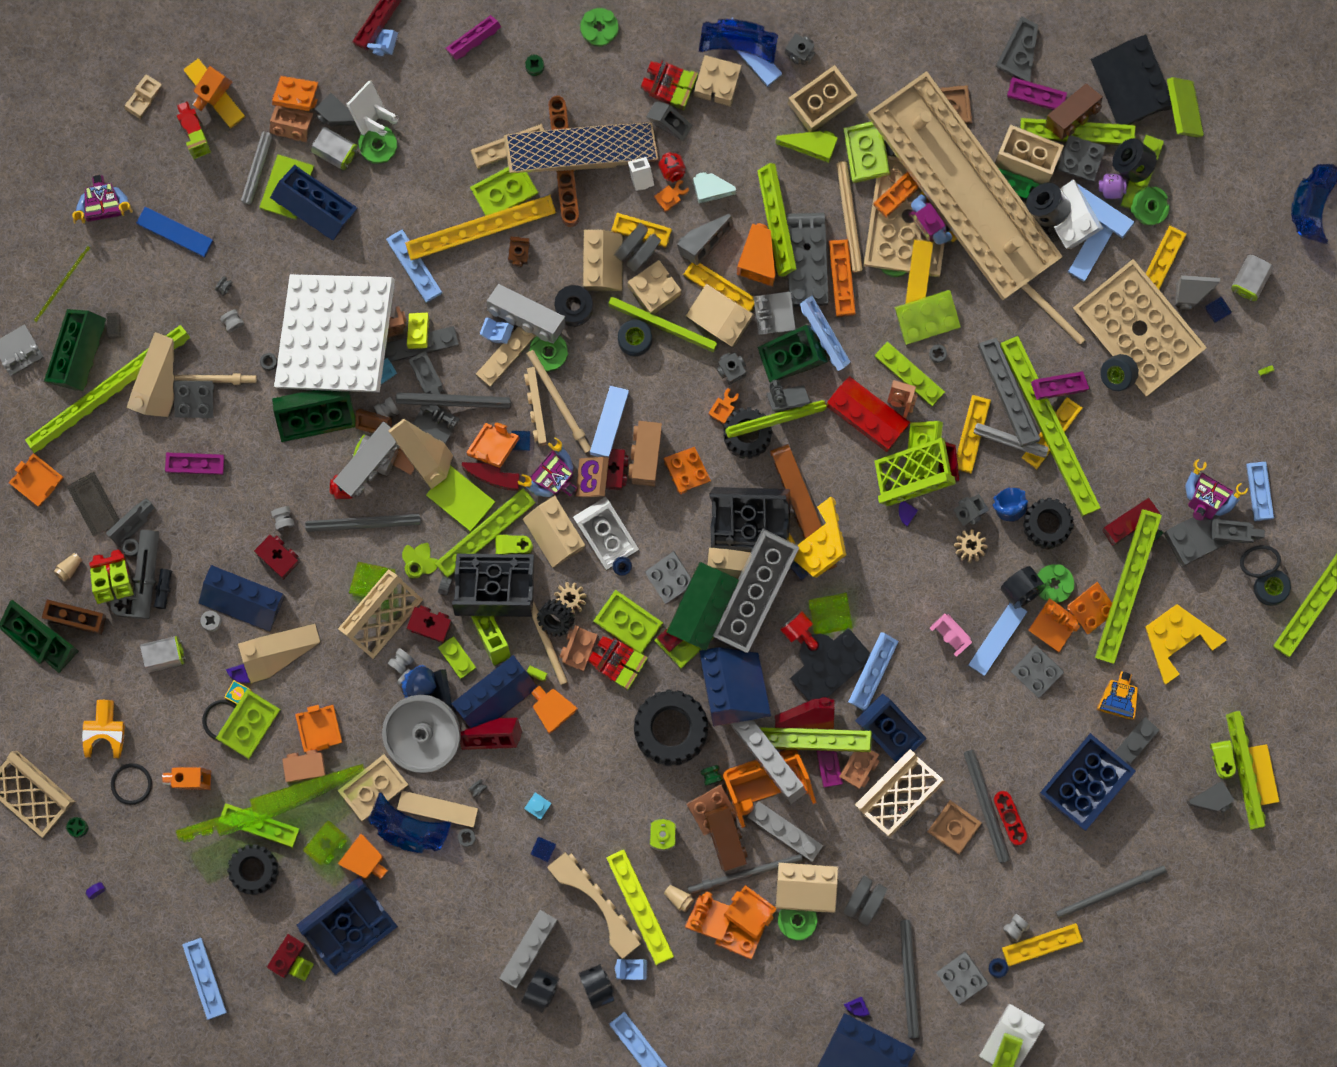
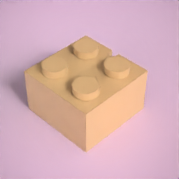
M704 55L694 90V97L711 101L712 93H715L714 102L731 106L741 72V65Z
M660 260L628 281L629 289L646 312L653 315L681 296L682 292L672 277L669 278V273Z

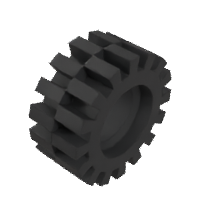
M556 599L548 600L537 613L539 626H543L542 630H547V634L553 633L554 637L565 635L575 621V618H573L575 616L574 613H570L572 611L571 607L567 608L568 604L564 603L563 605L561 600H558V602ZM552 615L556 616L560 621L554 619Z

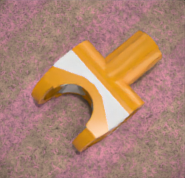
M97 700L96 721L85 720L83 723L82 740L85 758H91L92 746L94 747L101 738L107 739L110 742L114 758L119 759L121 757L125 724L124 722L113 721V700Z

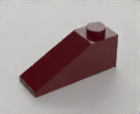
M1147 498L1102 529V532L1113 546L1136 530L1142 509L1160 514L1150 498Z
M826 697L813 699L775 715V728L834 729V699Z
M498 718L461 731V749L517 748L522 735L518 718Z

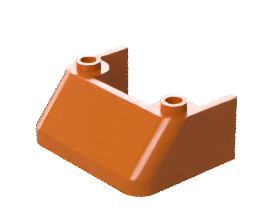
M786 749L778 752L804 785L812 804L816 803L809 776L798 751ZM757 760L730 768L723 774L741 828L745 827L742 815H748L754 809L753 802L781 793Z

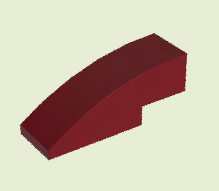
M462 462V468L478 480L497 488L519 492L518 481H520V474L501 472V468L491 464Z

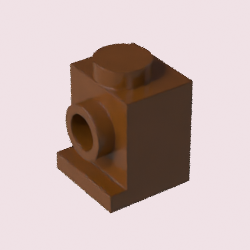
M510 236L508 262L512 263V266L523 267V264L528 265L530 238ZM522 249V253L516 254L515 250Z

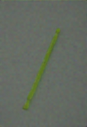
M89 246L79 256L34 321L37 322L90 249Z

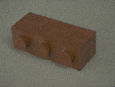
M1087 83L1084 84L1047 115L1045 127L1061 140L1066 136H1071L1079 125H1084L1091 115L1097 114L1101 110L1103 96Z
M48 599L42 614V619L45 621L102 635L107 618L105 614Z
M723 806L705 812L704 815L721 869L727 871L747 864L745 858H748L745 847H742L740 843L742 835L740 829L736 828L734 821H736L734 810H730L728 806Z

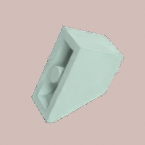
M699 173L693 178L698 203L736 194L735 186L712 173Z

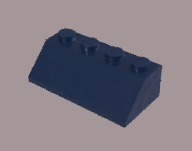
M296 165L281 178L270 196L278 205L283 206L293 215L299 217L309 226L314 227L325 237L333 241L341 233L358 208Z
M211 565L203 582L198 604L270 632L285 595Z
M513 655L451 704L467 725L472 728L502 717L529 696L537 686Z

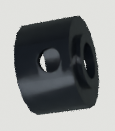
M1131 138L1125 140L1116 149L1112 165L1117 172L1131 182L1138 183L1144 181L1154 171L1157 156L1155 151L1140 140ZM1143 165L1144 169L1140 172H1137V168Z
M1044 183L1034 188L1029 194L1027 209L1043 227H1054L1068 217L1071 203L1054 183Z
M578 285L566 286L555 297V312L565 316V325L577 327L590 319L593 312V302L591 295L585 288ZM570 297L579 298L581 301L580 308L575 311L569 310L566 307L567 299Z
M1028 566L1009 577L1003 583L1000 590L1011 605L1017 609L1034 600L1042 593L1046 585L1035 570Z
M601 964L579 972L593 1010L615 1001L612 994L614 993Z
M538 968L521 1003L543 1014L557 991L560 978Z

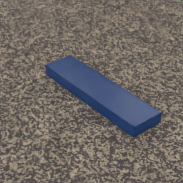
M144 207L136 222L137 225L202 257L206 256L213 243V239L147 207Z

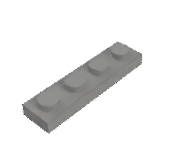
M759 801L747 817L811 862L823 847L822 844Z

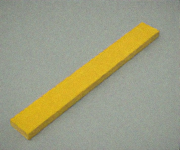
M547 195L407 241L405 245L412 261L555 214L556 211L551 195Z

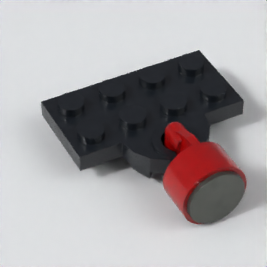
M798 611L780 627V631L790 642L797 639L801 644L799 658L803 667L789 679L808 701L822 697L828 698L867 663L871 653L849 628L845 629L834 640L824 634L812 635L808 628L813 623L803 611Z

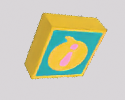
M233 680L224 698L238 704L245 691L249 688Z

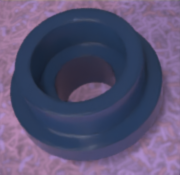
M620 556L614 560L612 568L617 575L623 576L631 571L632 563L627 557ZM620 563H625L623 568H619Z
M993 959L989 964V972L995 978H1002L1008 972V964L1004 959ZM1000 964L1002 971L997 972L995 966Z

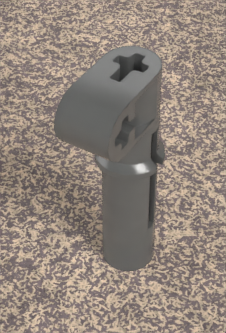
M140 530L135 578H132L134 595L133 597L120 599L115 597L110 604L114 614L121 617L150 619L153 585L156 584L154 576L159 532ZM132 600L131 615L128 614V609L122 608L120 610L117 608V605H120L122 602L129 606V602Z

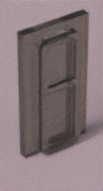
M95 472L66 486L93 537L111 529L120 520Z

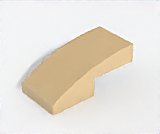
M145 75L135 88V93L126 103L125 110L141 119L159 92L162 84Z

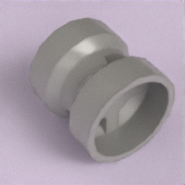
M391 397L385 399L384 403L373 406L377 414L386 417L399 414Z
M289 506L271 511L272 518L276 521V531L284 530L283 527L289 526V528L295 526L294 520L290 517L291 510Z
M399 648L396 651L395 659H390L387 664L403 675L406 671L405 666L412 664L414 659Z
M1015 914L1012 917L1011 923L1006 924L1003 930L1014 940L1018 941L1022 937L1021 934L1031 926L1023 918Z

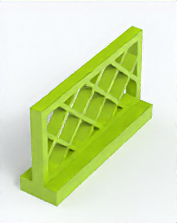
M939 438L874 461L880 489L878 500L880 504L885 506H892L956 484L955 477L951 475L944 438ZM940 445L938 456L932 455L931 451L934 446ZM923 451L925 454L920 463L914 460L917 452ZM929 456L935 459L930 469L924 466ZM901 457H906L908 460L904 467L901 468L897 463ZM912 461L918 464L913 475L907 471ZM888 462L891 466L885 474L882 472L881 464ZM941 462L944 466V472L937 474L934 470L938 463ZM895 467L901 470L897 480L890 477ZM924 468L928 473L925 479L921 480L917 476L921 469ZM905 473L911 476L907 485L900 483ZM888 479L894 482L891 490L886 491L885 485Z

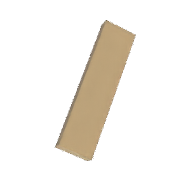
M540 124L518 133L544 131V128ZM504 138L470 150L477 169L507 158Z
M406 791L401 792L397 808L400 811L474 828L478 808Z

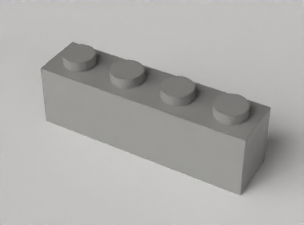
M500 284L497 285L487 300V311L491 315L499 316L509 324H515L525 332L539 336L543 341H549L554 344L565 328V316Z
M385 422L377 428L333 481L351 497L359 496L365 489L364 484L368 480L372 481L378 473L376 470L380 465L384 466L390 460V453L393 450L396 452L400 448L388 431L391 427Z
M539 910L501 974V980L516 989L519 987L558 921L557 919Z

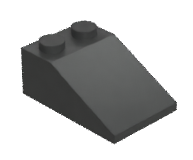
M1215 515L1212 519L1204 517L1201 521L1192 517L1164 532L1163 535L1181 567L1230 543L1229 541L1212 540V521L1214 519L1221 520L1219 516Z

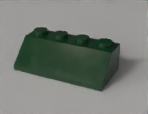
M66 310L44 382L72 390L84 391L107 318L87 310Z
M310 390L272 398L273 412L281 442L356 427L350 391Z
M699 562L667 629V633L706 651L739 579Z

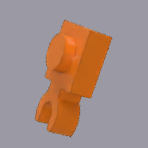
M679 180L675 184V188L672 189L668 185L654 196L665 212L681 201L678 197L679 195H686L689 192V188L685 190L679 189V186L683 184V180Z
M729 388L724 393V400L718 397L708 413L709 416L724 425L735 409L731 403H735L739 398V394H736L734 398H729Z

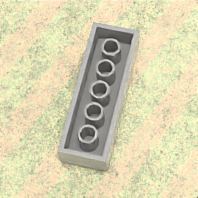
M762 529L738 578L739 582L713 637L747 653L749 652L799 549L798 545Z

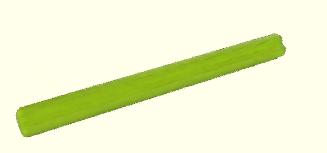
M824 400L806 404L803 407L792 408L729 426L725 432L727 437L732 438L822 412L827 409Z

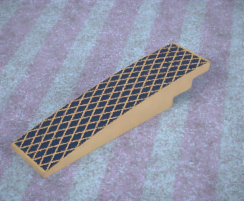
M652 123L591 126L504 135L509 173L614 168L618 165H628V162L644 157L647 158L648 162L658 160Z

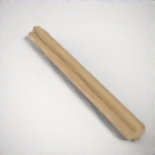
M842 161L837 163L850 261L852 272L859 273L862 272V262L847 162Z

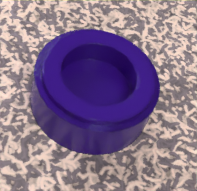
M98 882L88 888L85 894L89 900H92L103 893L106 888L102 882Z

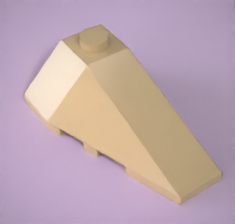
M156 332L154 333L132 389L127 408L144 415L169 417L174 403V339Z
M405 419L388 430L418 474L431 489L447 478L453 455L443 441L420 430L419 427Z
M709 548L708 565L738 579L751 552Z
M312 624L239 643L238 646L251 683L272 677L275 673L318 645L320 639L316 625Z

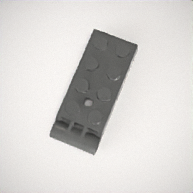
M825 213L786 214L796 270L788 274L789 292H791L793 307L800 306V303L813 296L818 306H828ZM809 246L810 250L806 251L803 247Z

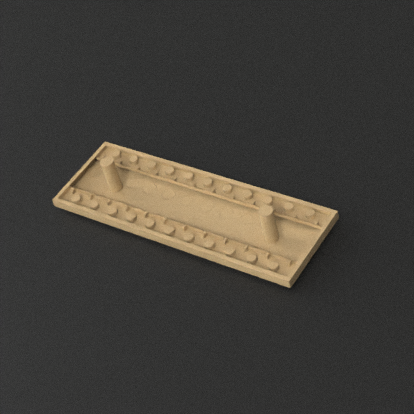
M927 71L866 114L1002 300L1063 257Z

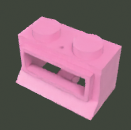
M944 613L930 627L932 631L936 628L944 637L943 640L947 643L949 642L955 648L954 655L956 657L972 643L968 634L949 614L946 615Z

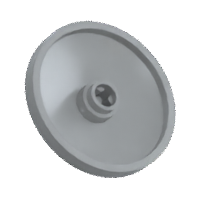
M414 695L400 700L388 712L383 723L382 738L386 751L398 765L413 772L426 773L442 768L453 758L460 744L461 730L455 713L444 702L432 696Z

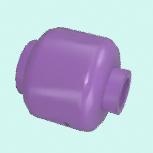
M1105 174L1103 180H1099V192H1103L1104 198L1121 199L1123 194H1126L1127 179H1124L1122 174Z

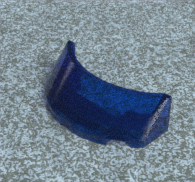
M718 19L717 23L707 21L702 25L698 52L736 50L758 56L774 64L778 35L775 32H767L764 30V26L738 19Z
M1317 164L1312 168L1313 171L1307 179L1303 178L1297 187L1291 207L1292 222L1297 228V233L1301 237L1327 244L1328 239L1324 234L1322 226V215L1326 200L1337 184V166L1334 164Z
M379 792L368 817L370 825L375 826L378 830L377 834L386 842L403 850L422 853L423 849H432L434 852L441 850L452 823L450 821L426 822L411 818L394 808L381 792Z

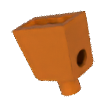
M209 66L193 91L199 96L192 105L200 111L204 109L207 103L214 106L232 84V81Z
M538 686L531 692L538 701L532 707L549 734L578 710L575 705L555 689H551L546 693L541 686Z
M201 767L172 768L171 773H163L162 781L164 785H171L172 788L179 790H211V770Z
M362 834L358 836L338 863L340 866L365 879H368L372 873L379 879H382L388 872L386 868L379 864L384 857Z

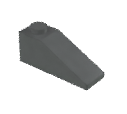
M731 215L722 216L689 231L685 236L681 237L677 244L680 255L698 266L733 228Z

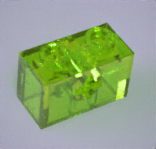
M327 820L303 851L319 865L323 866L324 863L328 865L335 857L332 855L337 848L341 850L347 843V840H345L347 835ZM330 839L331 841L329 842V844L331 845V847L329 849H322L324 846L322 842L324 840L328 841Z

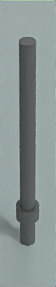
M799 854L717 879H706L700 884L689 886L688 891L689 894L704 890L705 892L711 891L714 887L776 870L779 863L796 864L803 862L802 856Z
M1163 865L1151 871L1141 872V875L1056 911L1057 917L1060 919L1143 882H1151L1153 878L1167 873L1166 868Z

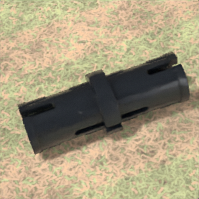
M160 569L158 585L155 588L157 592L154 607L157 609H166L168 593L171 592L170 580L173 571L168 569Z

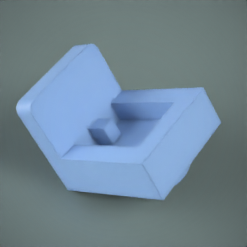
M382 29L377 37L376 44L368 43L367 47L373 50V54L379 56L392 54L398 32Z
M486 318L480 335L491 342L507 344L514 326L509 323L496 322L491 318Z
M617 959V964L615 965L616 978L623 980H646L647 960Z

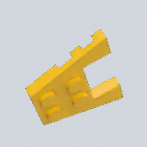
M829 497L817 507L826 524L798 544L799 549L794 558L796 563L815 578L846 556L843 536L838 524L839 516L835 509L836 501L832 497ZM789 533V541L796 544Z
M1177 604L1145 627L1165 685L1180 675L1168 657L1198 635L1202 637L1211 651L1227 641L1219 633Z

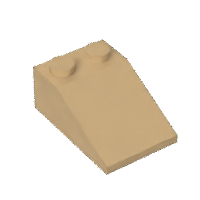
M706 284L686 316L728 345L734 347L755 314Z

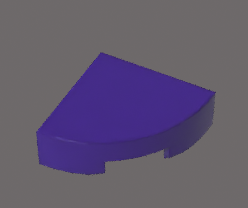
M903 501L899 504L898 512L902 523L907 527L918 510Z
M244 664L226 669L228 675L236 682L251 683Z
M862 997L844 1004L845 1008L853 1015H870Z

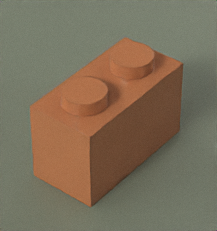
M317 750L306 751V755L299 756L298 753L288 754L287 758L282 759L287 783L326 777L323 754L321 752L318 753Z

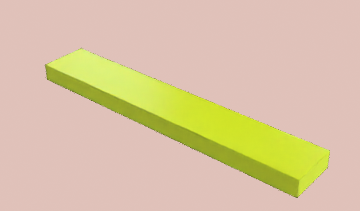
M623 849L606 857L655 964L658 965L673 958L672 951L625 850Z

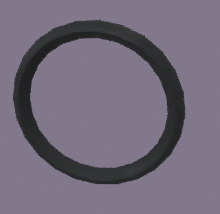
M1267 545L1251 547L1240 558L1242 571L1254 578L1267 577L1273 574L1281 564L1279 552ZM1267 549L1276 555L1277 563L1269 572L1254 574L1245 568V557L1254 550Z
M215 701L204 711L202 717L203 728L211 738L215 739L217 736L211 733L207 727L206 718L208 712L218 704H228L235 708L236 704L232 701Z
M125 764L119 767L111 778L113 795L117 800L128 805L138 804L145 800L152 788V779L149 772L139 764ZM131 767L143 771L148 780L146 793L141 798L133 801L121 798L115 789L117 775L122 770Z

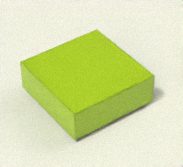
M529 666L527 670L528 675L542 682L546 681L547 673L533 666Z
M298 956L289 974L305 981L314 963Z

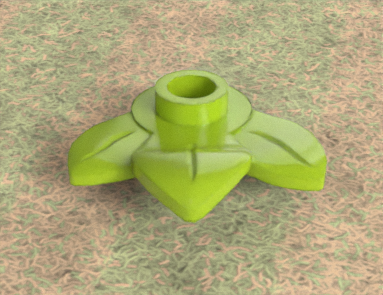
M422 543L415 549L406 545L403 549L402 559L405 562L404 570L408 577L419 578L422 574H431L437 569L435 562L438 559L430 558L428 543ZM412 565L417 566L415 573L411 571Z

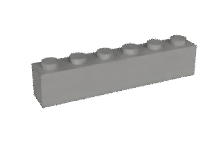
M754 720L730 724L790 804L807 793L804 785Z

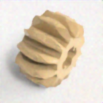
M973 529L970 530L969 536L966 531H963V537L957 536L956 538L960 543L954 544V547L960 548L955 552L956 555L963 553L960 558L962 561L968 556V563L972 562V557H974L976 562L979 561L978 555L984 557L985 553L982 550L987 549V545L981 544L986 541V538L979 539L980 532L974 536ZM967 542L975 544L973 548L974 550H972L971 548H966V546L968 545Z
M566 582V589L559 586L558 589L561 593L555 592L554 596L559 598L556 599L557 602L561 600L563 605L564 603L568 604L566 607H571V613L575 615L574 608L581 612L582 609L579 604L586 605L584 600H580L586 598V594H580L583 591L582 587L575 590L576 583H573L572 588H569V583ZM568 594H571L572 597H576L575 600L573 599L572 603H569L568 600H565Z

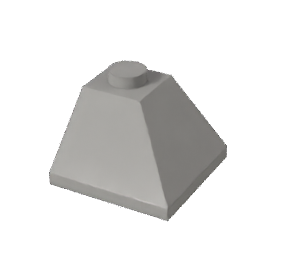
M1181 275L1176 283L1175 306H1180L1181 310H1191V307H1195L1215 290L1220 282V278Z

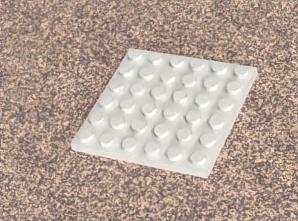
M290 274L274 387L282 389L380 392L395 279L392 277Z

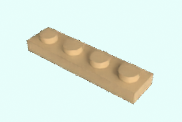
M518 326L511 334L507 344L503 343L476 375L491 387L537 335L527 333Z
M535 367L527 368L528 374H524L525 384L526 386L530 385L531 391L527 393L528 403L533 404L534 410L530 412L531 422L536 423L537 429L533 430L534 441H539V446H545L547 442Z

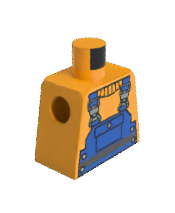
M1120 672L1118 681L1110 680L1096 710L1133 720L1135 718L1138 688L1129 685L1132 674Z

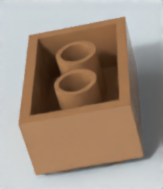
M639 421L638 426H634L633 441H636V445H632L631 460H634V463L629 465L628 474L629 479H632V484L655 487L662 423Z

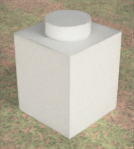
M646 157L628 162L631 180L636 191L654 186L651 167Z

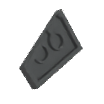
M1022 16L1020 17L995 68L1017 79L1030 82L1038 24Z

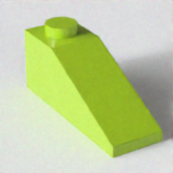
M816 131L777 135L775 144L829 163L837 143V137H834L835 135L829 131H824V133Z
M471 616L493 666L508 660L511 657L509 647L494 617Z

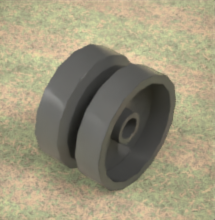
M639 223L614 253V256L620 261L625 260L632 254V257L627 262V267L633 272L650 258L655 251L654 249L661 241L655 234H651L645 241L642 240L648 232V228L642 223Z
M863 875L843 913L852 918L856 915L859 908L862 909L858 921L868 926L873 916H876L888 888L878 884L870 893L869 890L873 880Z

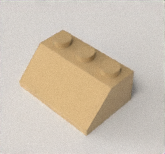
M1010 125L995 165L1002 170L1031 179L1035 183H1049L1064 145Z
M584 230L583 288L587 291H622V261L615 257L614 253L623 243V234L606 230Z
M556 496L540 504L523 518V521L552 568L586 548Z
M779 863L776 909L835 913L838 867Z

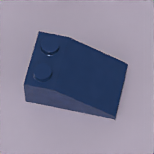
M883 693L855 720L864 731L872 732V739L896 763L909 750L914 752L927 739L891 699Z

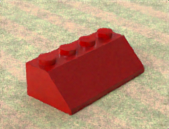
M850 376L838 387L826 404L830 410L885 452L891 449L911 423Z

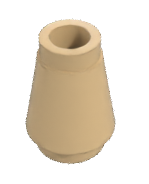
M73 553L56 566L54 573L62 581L66 582L67 579H71L82 559Z
M672 885L664 892V895L667 896L679 911L686 912L694 902L690 894Z

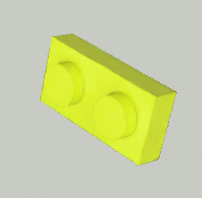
M428 313L409 314L408 349L427 348Z

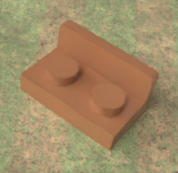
M276 106L270 120V133L306 142L308 130L313 120V113Z
M399 306L395 307L394 318L390 317L387 338L403 334V328L406 327L405 312L400 311Z
M893 380L887 402L891 403L894 407H905L903 418H907L908 412H913L918 394H914L916 386Z
M576 625L574 629L570 628L567 640L570 641L567 648L563 647L560 654L562 663L584 671L598 634L581 629Z
M872 750L871 752H853L839 778L855 786L854 788L860 789L861 786L865 787L870 779L867 775L870 770L874 771L879 763L877 759L879 754Z

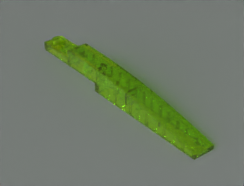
M359 764L251 798L249 800L252 807L176 830L177 838L185 843L194 840L195 836L201 834L203 837L209 836L214 833V830H217L219 837L253 826L294 809L340 786L364 770V766Z

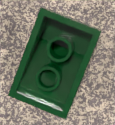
M804 325L757 347L770 383L774 380L778 381L812 370L828 362L820 339L811 329V325Z

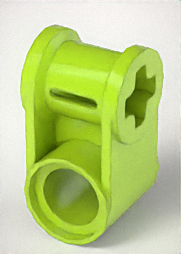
M496 535L495 554H529L533 549V544L527 536ZM522 541H525L528 545L525 546L524 550L519 546L522 545Z
M1231 741L1211 743L1210 749L1213 750L1214 756H1212V759L1215 763L1217 775L1222 779H1229L1236 771ZM1224 765L1231 769L1228 774L1221 770Z

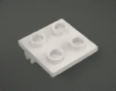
M368 81L346 104L361 135H365L368 131H373L381 136H385L387 134V131H383L385 127L375 122L378 118L387 120L391 124L398 122V119H394L396 115L384 108L372 81Z

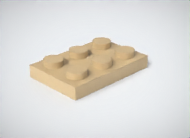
M383 754L340 788L338 792L363 822L405 789L408 783L385 754Z

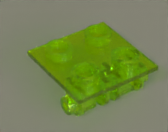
M358 562L349 594L365 597L388 569L395 573L396 569Z
M847 592L809 600L808 605L811 612L814 634H827L843 631L847 628L853 629Z

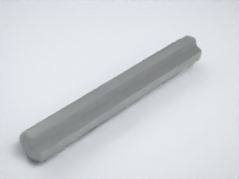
M262 132L241 199L244 204H252L272 140V134L269 132Z
M977 423L974 428V434L1043 458L1047 455L1048 447L1041 444L1033 443L1021 447L1017 436Z

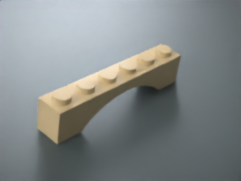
M565 852L547 868L559 883L580 889L598 904L608 923L610 945L624 959L641 945L639 942L640 936L635 930L630 931L626 927L628 924L627 920L622 914L617 916L613 911L616 909L609 899L607 901L601 896L603 891L597 884L593 886L589 881L590 875L584 868L580 871L576 866L578 863L576 858L572 854L567 855Z

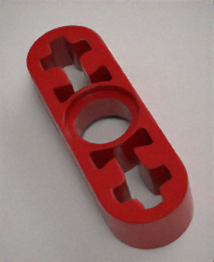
M999 791L995 794L993 801L1010 842L1014 845H1022L1027 839V833L1015 804L1008 792ZM999 795L1007 796L1008 800L1005 803L1007 807L1011 805L1012 809L1001 812L1000 809H1004L1002 803L997 802L1000 799ZM1007 813L1015 815L1016 820L1013 824H1008L1005 821ZM1019 823L1020 827L1016 829L1018 833L1023 834L1021 842L1013 839L1015 832L1013 829L1009 831L1008 827H1014Z

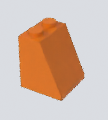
M757 223V225L752 224L737 266V275L773 287L775 268L771 230L761 223Z

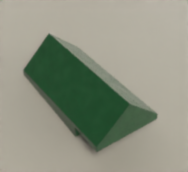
M11 600L0 621V629L39 664L46 661L56 672L60 673L79 650L15 601Z

